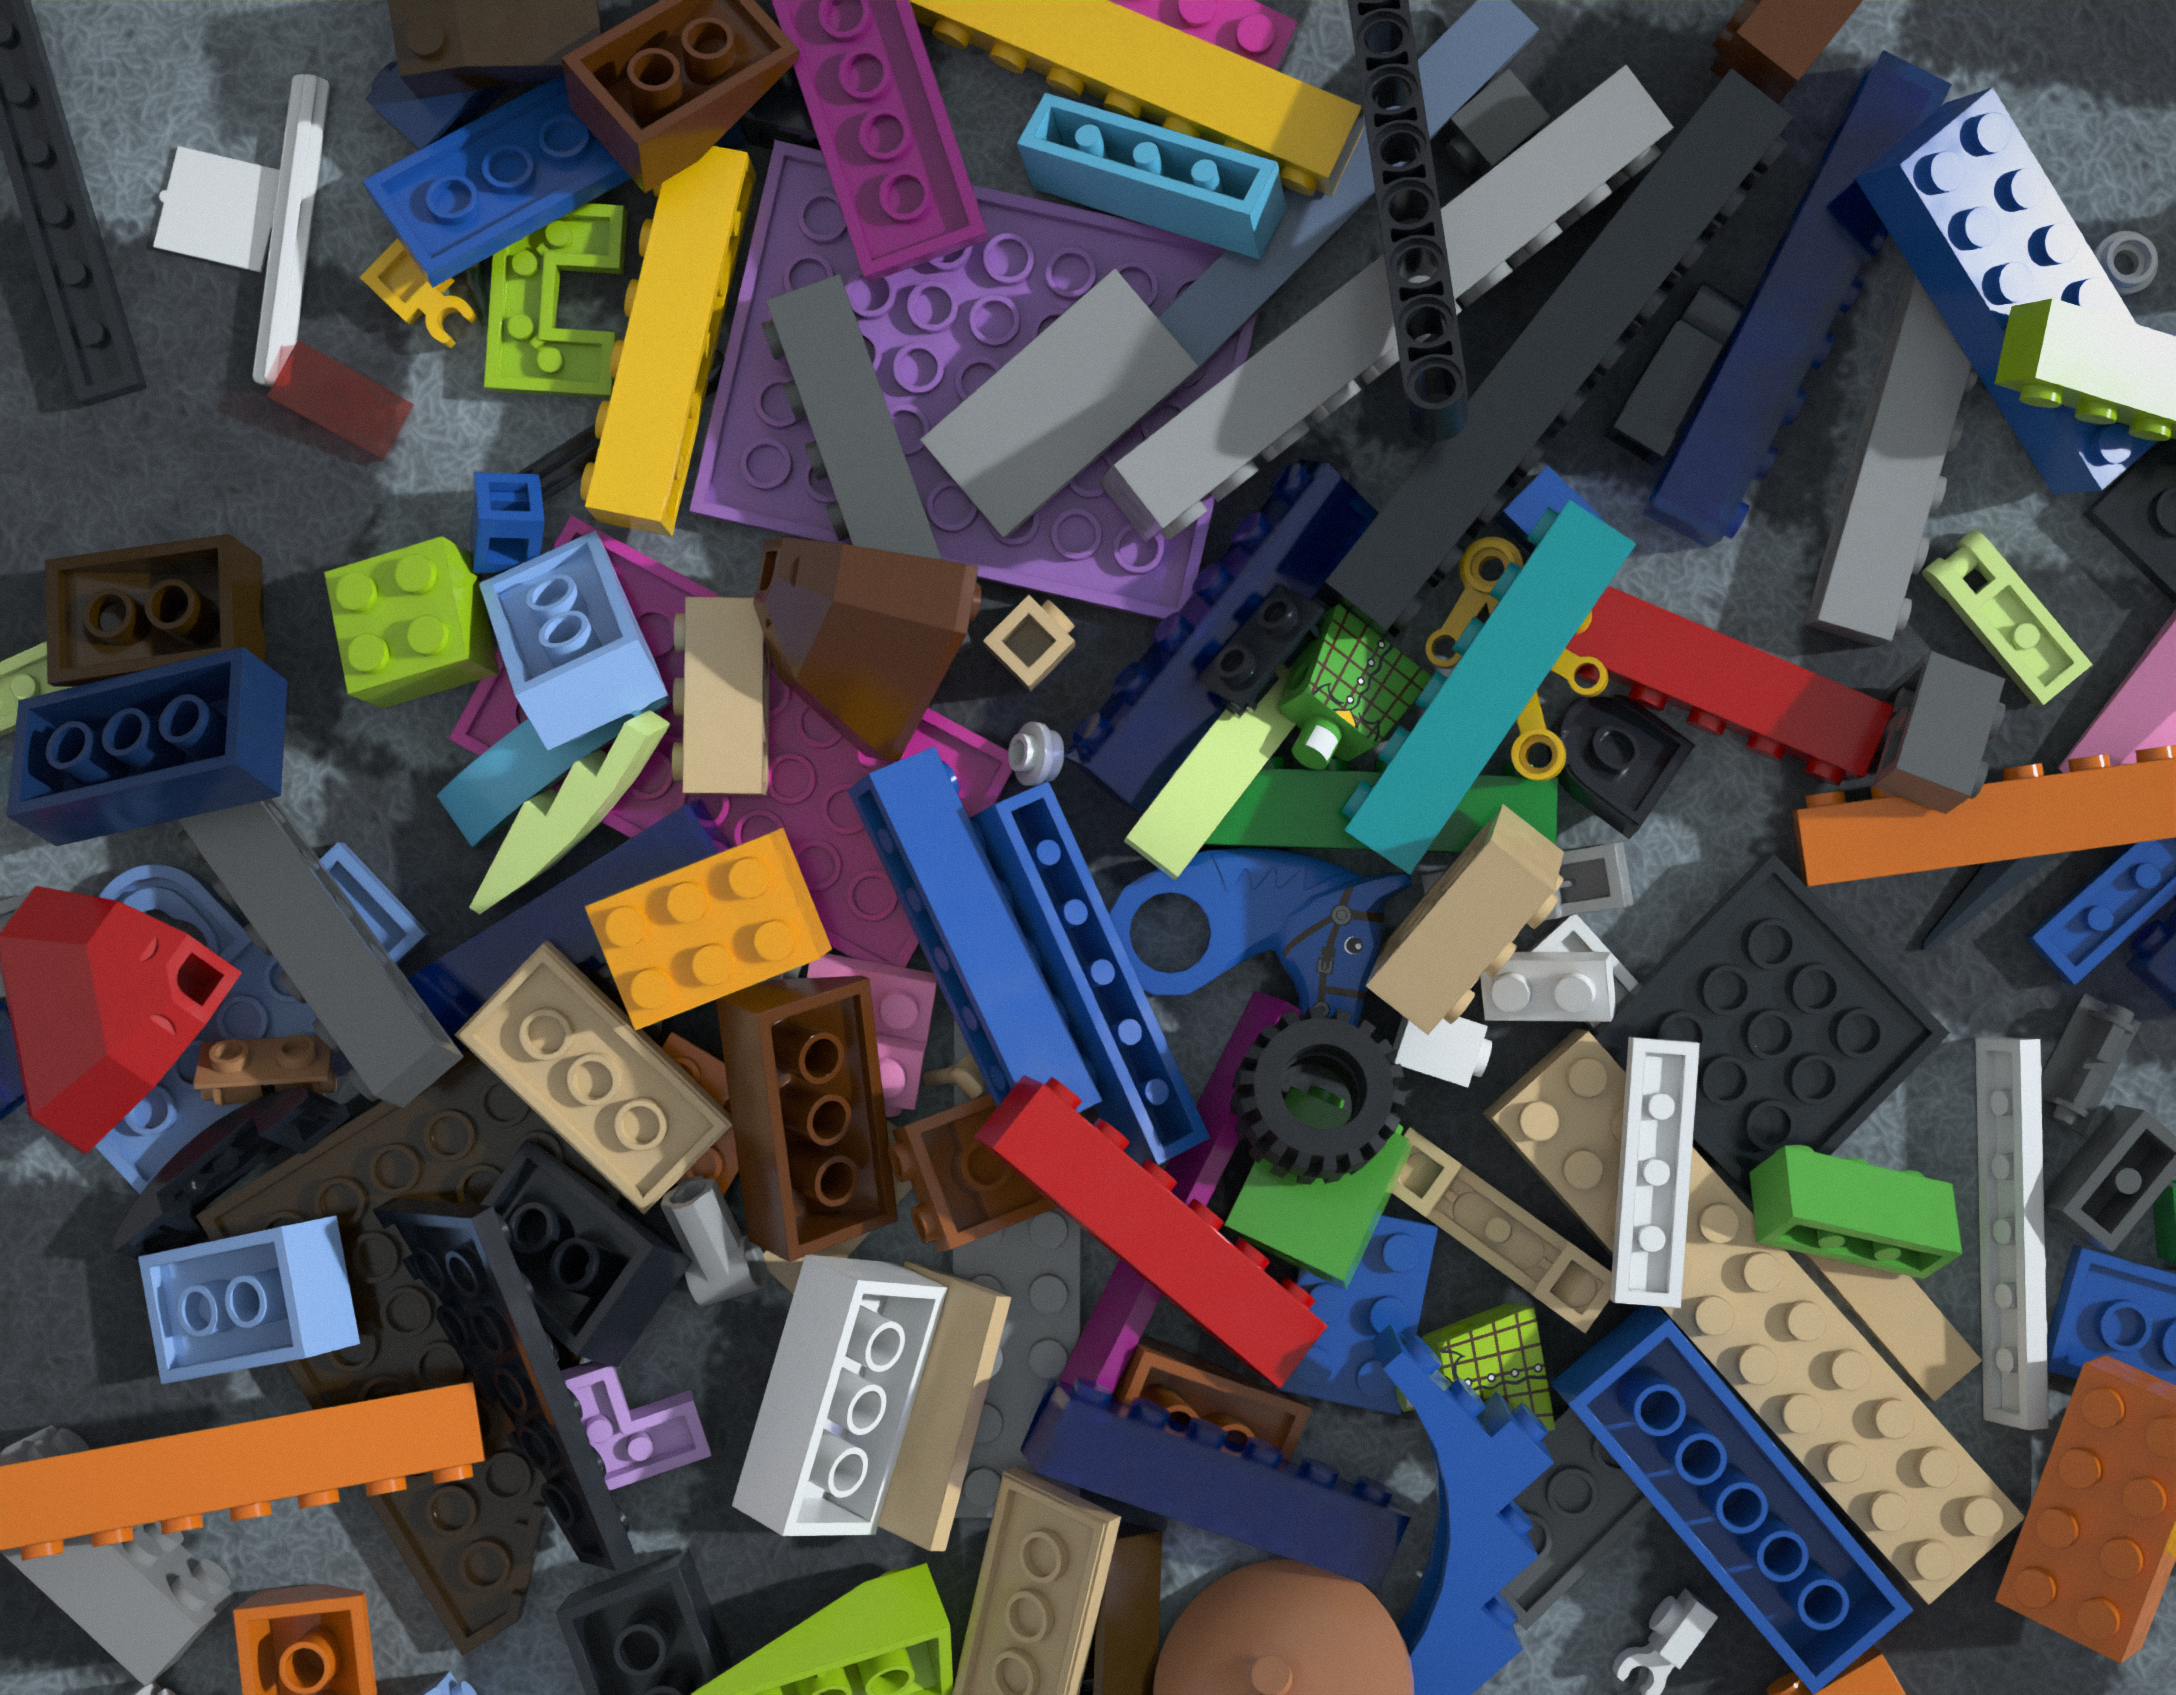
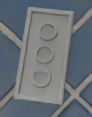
M1113 269L920 440L1001 536L1006 539L1196 374L1200 368L1119 272Z

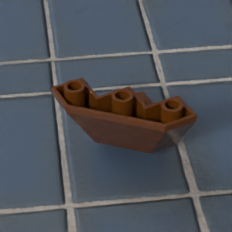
M784 537L764 539L753 605L778 678L865 757L898 762L966 637L969 623L973 622L978 614L981 603V587L976 583L979 566L841 543Z

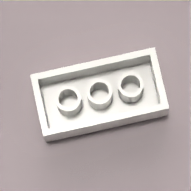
M805 1255L732 1503L733 1507L782 1536L876 1535L877 1524L917 1396L948 1287L898 1263Z

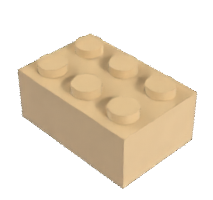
M1502 804L1382 944L1366 987L1427 1035L1430 1034L1442 1019L1449 1024L1454 1023L1474 998L1475 993L1471 991V988L1477 982L1480 975L1486 972L1491 977L1495 976L1515 952L1517 946L1512 941L1523 926L1528 924L1531 928L1536 929L1556 906L1559 898L1555 895V892L1564 880L1559 875L1564 852Z

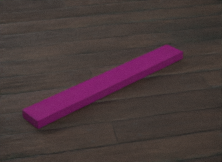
M1257 991L1253 992L1196 1105L1210 1139L1169 1159L1164 1169L1177 1182L1171 1192L1186 1205L1194 1198L1207 1206L1239 1142L1238 1135L1234 1129L1239 1122L1237 1114L1231 1115L1230 1099L1235 1091V1088L1231 1087L1234 1075L1250 1045L1254 1043L1259 1033L1270 1023L1273 1026L1276 1025L1282 1015L1294 1010L1298 1017L1301 1016L1303 1011L1292 1004ZM1121 1260L1118 1261L1023 1450L1045 1468L1066 1479H1069L1070 1476L1072 1477L1162 1296Z

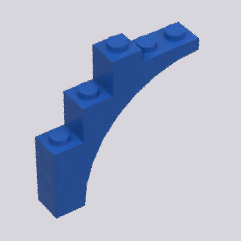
M1389 1324L1371 1342L1382 1369L1414 1406L1427 1431L1436 1468L1438 1509L1430 1557L1415 1596L1396 1626L1403 1637L1411 1660L1414 1677V1695H1472L1523 1650L1513 1623L1518 1619L1517 1614L1499 1591L1538 1558V1554L1527 1533L1533 1528V1524L1513 1499L1554 1464L1543 1441V1438L1549 1432L1536 1414L1524 1403H1521L1514 1409L1497 1391L1483 1403L1477 1393L1463 1379L1458 1378L1451 1383L1438 1370L1442 1363L1437 1355L1419 1336L1414 1335L1410 1340H1407L1392 1324Z

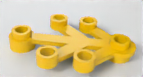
M1500 537L1481 538L1473 542L1461 557L1459 575L1465 589L1442 628L1433 632L1428 637L1425 645L1426 655L1435 666L1441 669H1453L1462 657L1456 652L1449 660L1437 659L1435 646L1438 641L1443 638H1452L1457 641L1473 616L1478 618L1486 604L1489 614H1491L1499 602L1489 595L1498 580L1486 581L1481 576V569L1484 563L1491 559L1500 560L1504 564V571L1510 562L1521 568L1524 566L1521 553L1508 540ZM1592 611L1585 618L1575 635L1584 632L1589 627L1592 620ZM1564 649L1551 668L1552 672L1568 680L1573 691L1583 697H1594L1600 694L1608 683V672L1600 660L1591 656L1580 657L1567 649ZM1585 665L1595 666L1600 672L1598 683L1591 688H1582L1576 683V673ZM1536 690L1517 718L1520 736L1512 746L1511 758L1514 767L1521 775L1532 781L1543 782L1553 779L1561 772L1566 762V749L1561 739L1553 732L1547 730ZM1538 744H1545L1552 751L1550 763L1543 768L1533 767L1528 759L1530 750Z

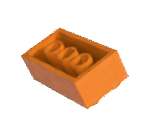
M2103 1355L2085 1362L2082 1366L1995 1602L2121 1664L2142 1649L2176 1561V1385L2108 1355Z

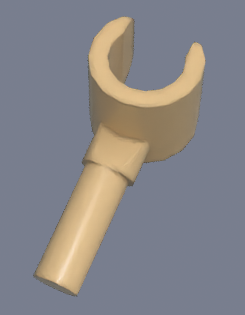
M971 1052L955 1065L948 1068L928 1070L923 1074L925 1085L957 1084L970 1100L979 1096L983 1092V1087L986 1086Z

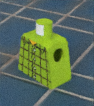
M1519 1302L1506 1303L1427 1333L1422 1337V1340L1434 1351L1442 1363L1438 1370L1451 1383L1458 1378L1463 1379L1477 1393L1483 1403L1496 1391L1514 1409L1521 1403H1524L1536 1414L1548 1431L1556 1430L1534 1307ZM1395 1385V1392L1401 1409L1404 1412L1415 1410L1414 1406Z

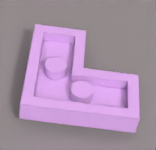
M589 1361L561 1371L567 1388L575 1394L581 1404L583 1411L581 1423L590 1445L598 1451L605 1463L606 1475L604 1479L609 1491L712 1456L692 1390L629 1410L615 1367L596 1361Z

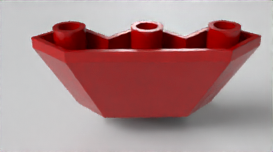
M35 886L0 931V969L29 1119L83 1155L87 1154L158 1084L205 1027L242 972L189 934L120 901Z

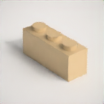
M685 597V613H676L674 646L676 652H685L684 678H675L673 710L675 717H684L683 742H674L672 775L674 781H683V793L692 796H768L770 652L753 605L754 598Z

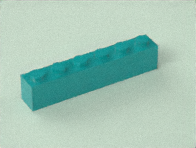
M1570 499L1560 513L1549 506L1526 538V540L1537 547L1522 568L1513 562L1509 563L1489 593L1499 602L1486 622L1483 623L1473 616L1452 647V650L1462 657L1450 675L1445 677L1438 671L1435 672L1415 702L1416 705L1425 710L1411 732L1399 725L1378 756L1380 760L1388 765L1374 786L1362 780L1341 811V813L1351 819L1344 831L1409 875L1418 865L1636 545L1635 542Z

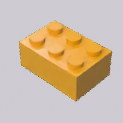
M783 827L585 906L635 1031L816 961L832 949Z

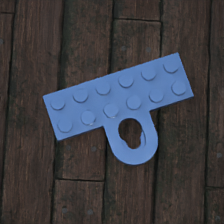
M337 842L320 859L397 966L431 936L426 928L345 843ZM151 864L127 870L113 879L104 888L99 897L120 901L143 913L154 909L162 910L173 920L190 922L203 934L206 939L207 948L237 968L242 974L205 1027L158 1084L95 1146L140 1195L170 1159L194 1137L220 1118L247 1104L236 1103L216 1106L214 1100L203 1101L200 1089H194L193 1083L202 1042H216L226 1039L280 1038L292 1035H318L312 1025L318 1017L307 1002L303 1004L296 1000L282 985L278 974L284 969L274 955H266L251 941L244 930V926L247 924L204 879L187 869L173 865ZM264 1085V1087H265V1092H266L272 1085Z

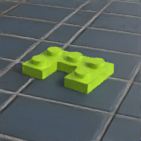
M586 203L493 254L484 388L487 391L594 399L611 398L615 378H612L610 375V359L614 344L619 340V336L616 332L557 328L560 272L577 271L624 274L628 214L624 205Z

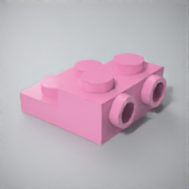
M825 954L820 959L809 963L807 978L862 975L870 980L886 1117L900 1115L903 1112V1108L915 1110L922 1084L938 987L934 973Z

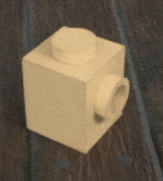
M1028 595L983 642L986 649L1031 692L1075 649V640L1068 634L1075 626L1050 600H1047L1040 606Z

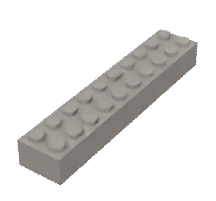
M1627 65L1440 209L1454 301L1458 298L1465 308L1513 271L1505 260H1508L1512 267L1516 269L1662 154V151L1655 142L1674 127ZM1384 254L1116 462L1100 479L1099 483L1145 542L1159 532L1167 541L1171 540L1208 511L1200 501L1208 493H1211L1216 501L1219 502L1259 471L1252 461L1259 453L1269 463L1310 431L1303 421L1306 416L1310 414L1317 424L1361 390L1354 381L1357 376L1360 375L1366 385H1368L1399 361ZM1415 276L1408 281L1411 283H1421L1427 281L1430 277ZM1455 301L1456 314H1459L1462 309ZM1425 334L1419 336L1415 340L1418 342H1423L1432 334Z

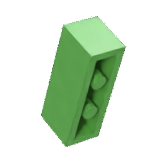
M1785 1145L1776 1150L1772 1156L1750 1172L1756 1242L1759 1244L1921 1279L1927 1278L1962 1255L1952 1183L1926 1178L1918 1171H1896L1869 1165L1868 1161L1861 1158H1839L1817 1153L1812 1148L1804 1145Z

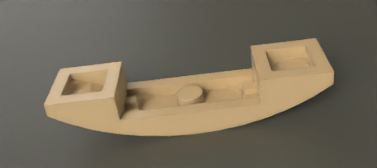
M1410 1127L1404 1137L1410 1140L1411 1153L1392 1193L1523 1287L1579 1330L1586 1333L1610 1300L1612 1272Z

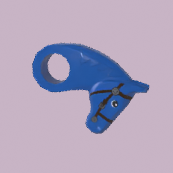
M1264 848L1209 850L1197 853L1176 881L1158 868L1124 887L1109 915L1142 988L1152 995H1188L1248 958L1267 950H1272L1285 972L1293 981L1298 995L1297 1008L1303 1011L1301 1016L1305 1014L1309 1007H1323L1324 1016L1332 1017L1338 1008L1351 1012L1348 1023L1358 1027L1368 991L1366 984L1381 946L1385 901L1413 886L1411 875L1406 872H1388L1361 876L1349 869L1306 854ZM1165 893L1184 895L1197 903L1207 918L1209 928L1207 947L1198 961L1184 970L1174 972L1155 970L1141 961L1132 947L1130 937L1132 918L1140 905L1155 895Z

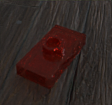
M298 340L267 395L270 399L384 461L415 406L408 400Z

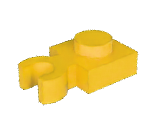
M398 238L359 277L410 326L425 314L426 327L429 333L445 347L452 348L456 344L443 328L444 320L448 315L460 313L473 325L479 320L474 309L466 301L457 296L443 295L455 280L451 277L432 288Z

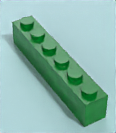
M1190 754L1183 755V762ZM1271 756L1204 845L1374 851L1344 831L1351 819L1341 813V811L1362 780L1374 786L1388 765L1382 760H1375L1374 772L1349 771V761L1331 758L1327 767L1322 770L1312 768L1310 770L1285 769L1284 757ZM1502 764L1501 776L1478 775L1426 852L1461 853L1502 804L1556 845L1558 777L1543 782L1532 781L1521 775L1513 764ZM1532 765L1535 768H1540V765ZM1170 766L1169 780L1180 766Z

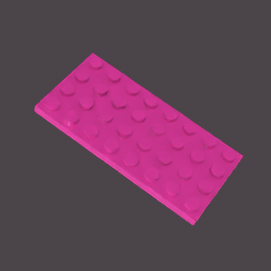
M570 515L552 550L594 530L597 531L653 655L667 694L673 701L675 678H684L685 652L675 651L676 613H685V597L722 596ZM499 647L495 653L499 674L480 680L449 737V740L479 756L528 719L515 697ZM771 654L768 796H692L683 793V781L673 780L672 750L674 742H683L684 717H675L673 702L658 712L657 715L671 723L670 727L638 778L601 822L682 866L783 827L831 947L854 959L907 968L920 943L847 791L867 774L893 764L895 761L865 757L778 678ZM927 708L900 760L935 746L941 760L946 762L955 773L959 786L958 796L969 818L996 804L1013 773L1009 765L1008 751ZM615 740L604 747L602 751L608 754ZM567 775L550 788L558 793Z

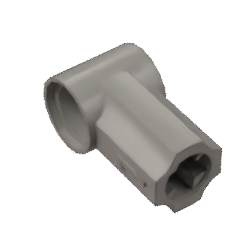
M703 1175L694 1176L682 1180L678 1186L664 1194L660 1206L684 1254L693 1260L686 1269L685 1276L691 1295L697 1304L701 1307L709 1306L765 1289L768 1275L761 1247L748 1241V1234H741L715 1179H707Z

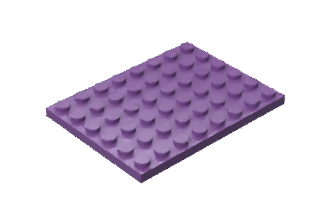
M775 140L689 511L693 515L803 540L853 545L851 538L839 541L826 507L827 504L837 501L829 477L818 481L805 448L806 443L815 441L808 417L796 420L783 386V383L794 380L786 356L774 359L761 324L772 319L766 300L840 274L942 560L979 566L977 579L1186 626L1215 498L1211 493L1203 497L1200 501L1208 511L1171 540L1167 541L1159 532L1145 542L1099 481L1116 462L1247 361L1257 314L1177 394H1171L1006 539L1001 536L920 439L1113 269L1119 272L1158 318L1227 249L1140 222L972 185L990 238L989 240L868 283L863 277L822 151Z

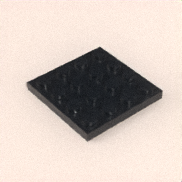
M1767 852L1616 1005V1012L1612 1021L1600 1022L1590 1032L1625 1072L1629 1037L1700 1043L1693 1141L1751 1199L1750 1172L1785 1145H1804L1812 1148L1814 1152L1831 1156L1950 1034L1775 854Z

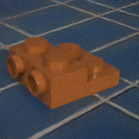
M991 1094L892 1131L896 1143L888 1146L890 1164L900 1182L911 1181L919 1205L911 1207L910 1210L913 1226L924 1244L933 1241L937 1253L952 1250L1057 1208L974 1138L997 1109Z

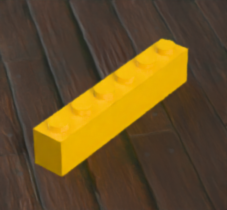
M712 146L698 162L653 188L654 195L658 197L654 218L645 219L640 233L639 254L641 257H644L639 280L632 279L630 281L625 296L624 311L625 316L629 317L625 339L615 342L610 359V375L612 378H615L610 402L602 401L596 417L595 435L597 439H601L595 463H587L581 480V499L586 501V509L600 523L670 537L673 536L708 387L709 371L713 366L714 353L717 349L757 176L747 152Z

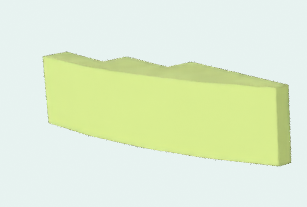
M651 710L626 721L608 754L598 750L574 762L558 793L550 788L524 802L469 908L481 914L556 865L601 823L634 783L671 723Z

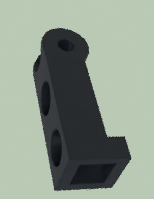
M1702 281L1675 324H1672L1603 436L1651 466L1661 460L1676 436L1674 433L1720 350L1736 326L1745 305L1706 281Z

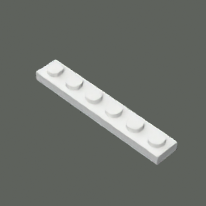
M1975 1038L1983 1419L2025 1430L2049 1428V1389L2047 1373L2045 1197L2043 1189L2040 1039Z

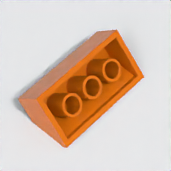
M326 1584L261 1590L233 1609L243 1695H377L366 1592Z

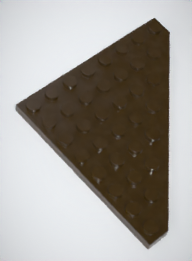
M608 963L586 976L629 1017ZM666 1019L641 1028L659 1046ZM470 1049L462 1052L461 1054L464 1057L404 1108L382 1101L328 1134L303 1155L297 1153L196 1215L211 1241L337 1216L360 1344L304 1359L284 1362L313 1410L474 1382L436 1319V1311L442 1305L436 1293L426 1287L420 1278L415 1281L413 1280L402 1261L411 1255L412 1252L395 1224L383 1229L373 1212L374 1208L392 1198L480 1205L526 1139L540 1146L622 1205L624 1196ZM543 1327V1330L552 1337L558 1348L559 1360L557 1364L560 1371L584 1363V1358L572 1353ZM476 1385L486 1462L472 1464L474 1477L434 1484L432 1472L406 1476L407 1490L369 1497L366 1494L365 1484L359 1485L462 1656L515 1624L522 1617L548 1511V1506L540 1495L541 1486L546 1482L541 1470L534 1467L525 1455L518 1457L506 1436L516 1430L499 1399L487 1405Z

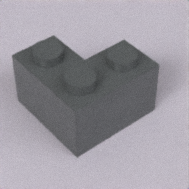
M1930 651L1886 689L1882 701L1894 706V709L1876 751L1882 752L1873 787L1947 814L1968 798L1974 799L1980 792L1988 773V763L1982 761L1987 740L1990 741L1996 735L2005 715V704L1999 702L2005 678Z

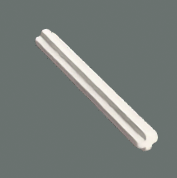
M298 74L291 80L252 374L254 382L272 388H287L292 381L330 94L329 82L311 74Z

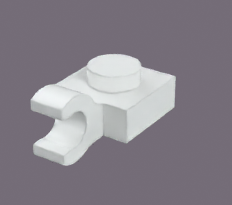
M1686 1588L1677 1599L1673 1596H1668L1659 1604L1650 1619L1649 1627L1654 1630L1648 1638L1650 1643L1644 1647H1631L1622 1651L1615 1659L1612 1671L1617 1678L1624 1681L1633 1668L1645 1666L1649 1669V1675L1639 1691L1642 1695H1660L1674 1666L1681 1669L1718 1616L1704 1601Z

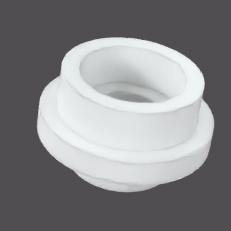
M2120 231L2108 236L2099 243L2093 253L2119 296L2132 295L2146 288L2154 279L2158 269V255L2153 243L2143 235L2132 231ZM2123 253L2132 259L2133 271L2130 275H2123L2115 268L2114 258L2117 254Z
M1026 723L1010 742L1008 750L1009 765L1015 772L1018 781L1026 786H1038L1044 781L1054 780L1061 771L1064 760L1063 740L1057 731L1049 730L1044 723Z

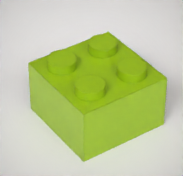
M441 536L324 572L348 695L384 709L499 674L485 602L479 586V573H473L471 552Z

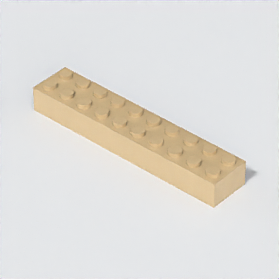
M1576 1028L1491 1104L1483 1114L1613 1258L1626 1072L1589 1031ZM1692 1147L1681 1308L1656 1307L1671 1319L1712 1370L1904 1584L1930 1605L2026 1517L1787 1251L1756 1242L1755 1222L1752 1212Z

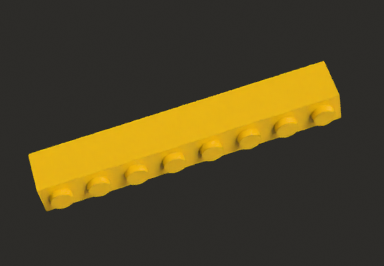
M910 0L916 21L932 27V34L936 38L954 48L966 50L968 44H972L990 52L988 57L1006 70L1022 74L1025 68H1029L1047 76L1045 80L1047 84L1065 95L1080 98L1082 92L1100 98L1104 100L1103 106L1109 112L1139 120L1140 116L1161 124L1162 128L1276 161L1282 185L1305 196H1313L1315 190L1331 197L1333 196L1365 127L1363 109L1358 104L1108 0Z

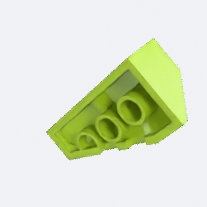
M927 1563L908 1569H892L878 1578L863 1582L694 1691L691 1695H952L951 1628Z

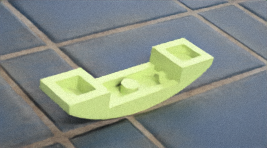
M1279 664L1274 669V672L1280 679L1257 704L1258 708L1254 713L1246 711L1239 719L1226 709L1125 838L1124 842L1173 880L1176 881L1222 819L1295 728L1296 724L1283 716L1278 707V702L1291 666L1287 669Z

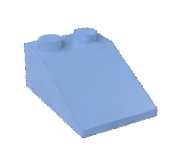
M596 530L479 583L515 697L547 751L568 741L580 739L590 731L626 714L638 712L650 703L668 695L653 655Z
M337 1216L138 1257L161 1384L304 1359L360 1344Z

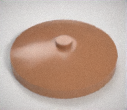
M1275 1559L1253 1563L1224 1575L1210 1584L1189 1603L1175 1621L1160 1652L1155 1671L1153 1695H1414V1677L1409 1653L1399 1629L1385 1607L1363 1584L1336 1568L1318 1562L1300 1559Z

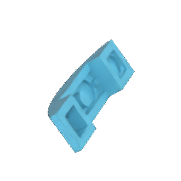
M667 695L650 703L638 712L626 714L590 731L580 739L568 741L547 751L530 720L527 719L467 766L437 794V797L473 848L514 820L524 802L545 792L568 775L574 762L598 750H602L612 741L616 740L626 721L648 710L657 714L673 701Z

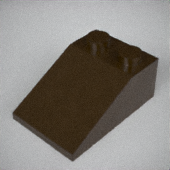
M388 0L399 75L418 99L564 76L561 57L603 34L598 0Z
M231 534L45 560L47 683L53 687H76L243 646L266 664L262 557Z

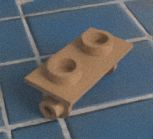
M292 1035L280 1038L226 1039L216 1042H202L193 1086L194 1089H200L203 1101L214 1100L216 1106L249 1103L266 1095L264 1085L273 1084L276 1092L306 1087L324 1096V1093H333L337 1089L335 1067H330L333 1049L319 1035Z

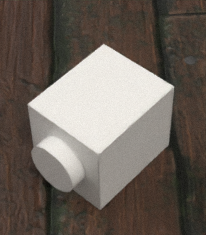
M1402 1016L1393 1044L1394 1051L1389 1056V1061L1394 1064L1401 1063L1403 1067L1468 1088L1472 1075L1477 1077L1483 1075L1490 1057L1492 1041L1484 1039L1488 1026L1461 1017L1452 1024L1442 1019L1430 1034L1427 1035Z

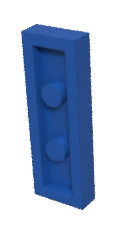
M2176 838L2126 844L2024 936L2026 941L2066 985H2076L2176 894Z

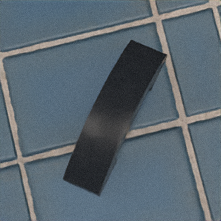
M306 1087L266 1095L220 1118L179 1150L146 1186L129 1210L112 1240L115 1252L139 1260V1256L189 1246L205 1233L196 1215L201 1213L202 1209L281 1146L302 1155L351 1117L348 1108Z

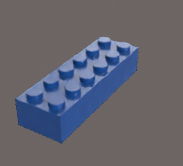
M1993 87L1946 102L1855 177L2053 495L2103 490L2157 442L2130 435V425L2117 421L2114 424H2094L2078 420L2074 417L2076 409L2065 405L2056 408H2045L2025 404L2019 400L2021 392L1995 384L2011 306L2055 298L2130 323H2136Z
M1641 1305L1550 1383L1813 1695L1913 1611L1911 1606L1671 1319L1656 1306Z

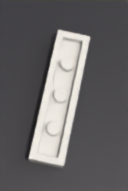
M1629 1037L1610 1290V1300L1614 1303L1681 1308L1700 1043L1637 1037Z

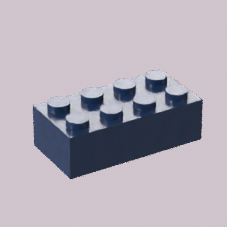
M243 646L18 700L7 817L54 846H61L280 797L287 680Z

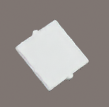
M178 146L168 188L159 194V199L164 204L153 247L262 273L271 238L279 170Z

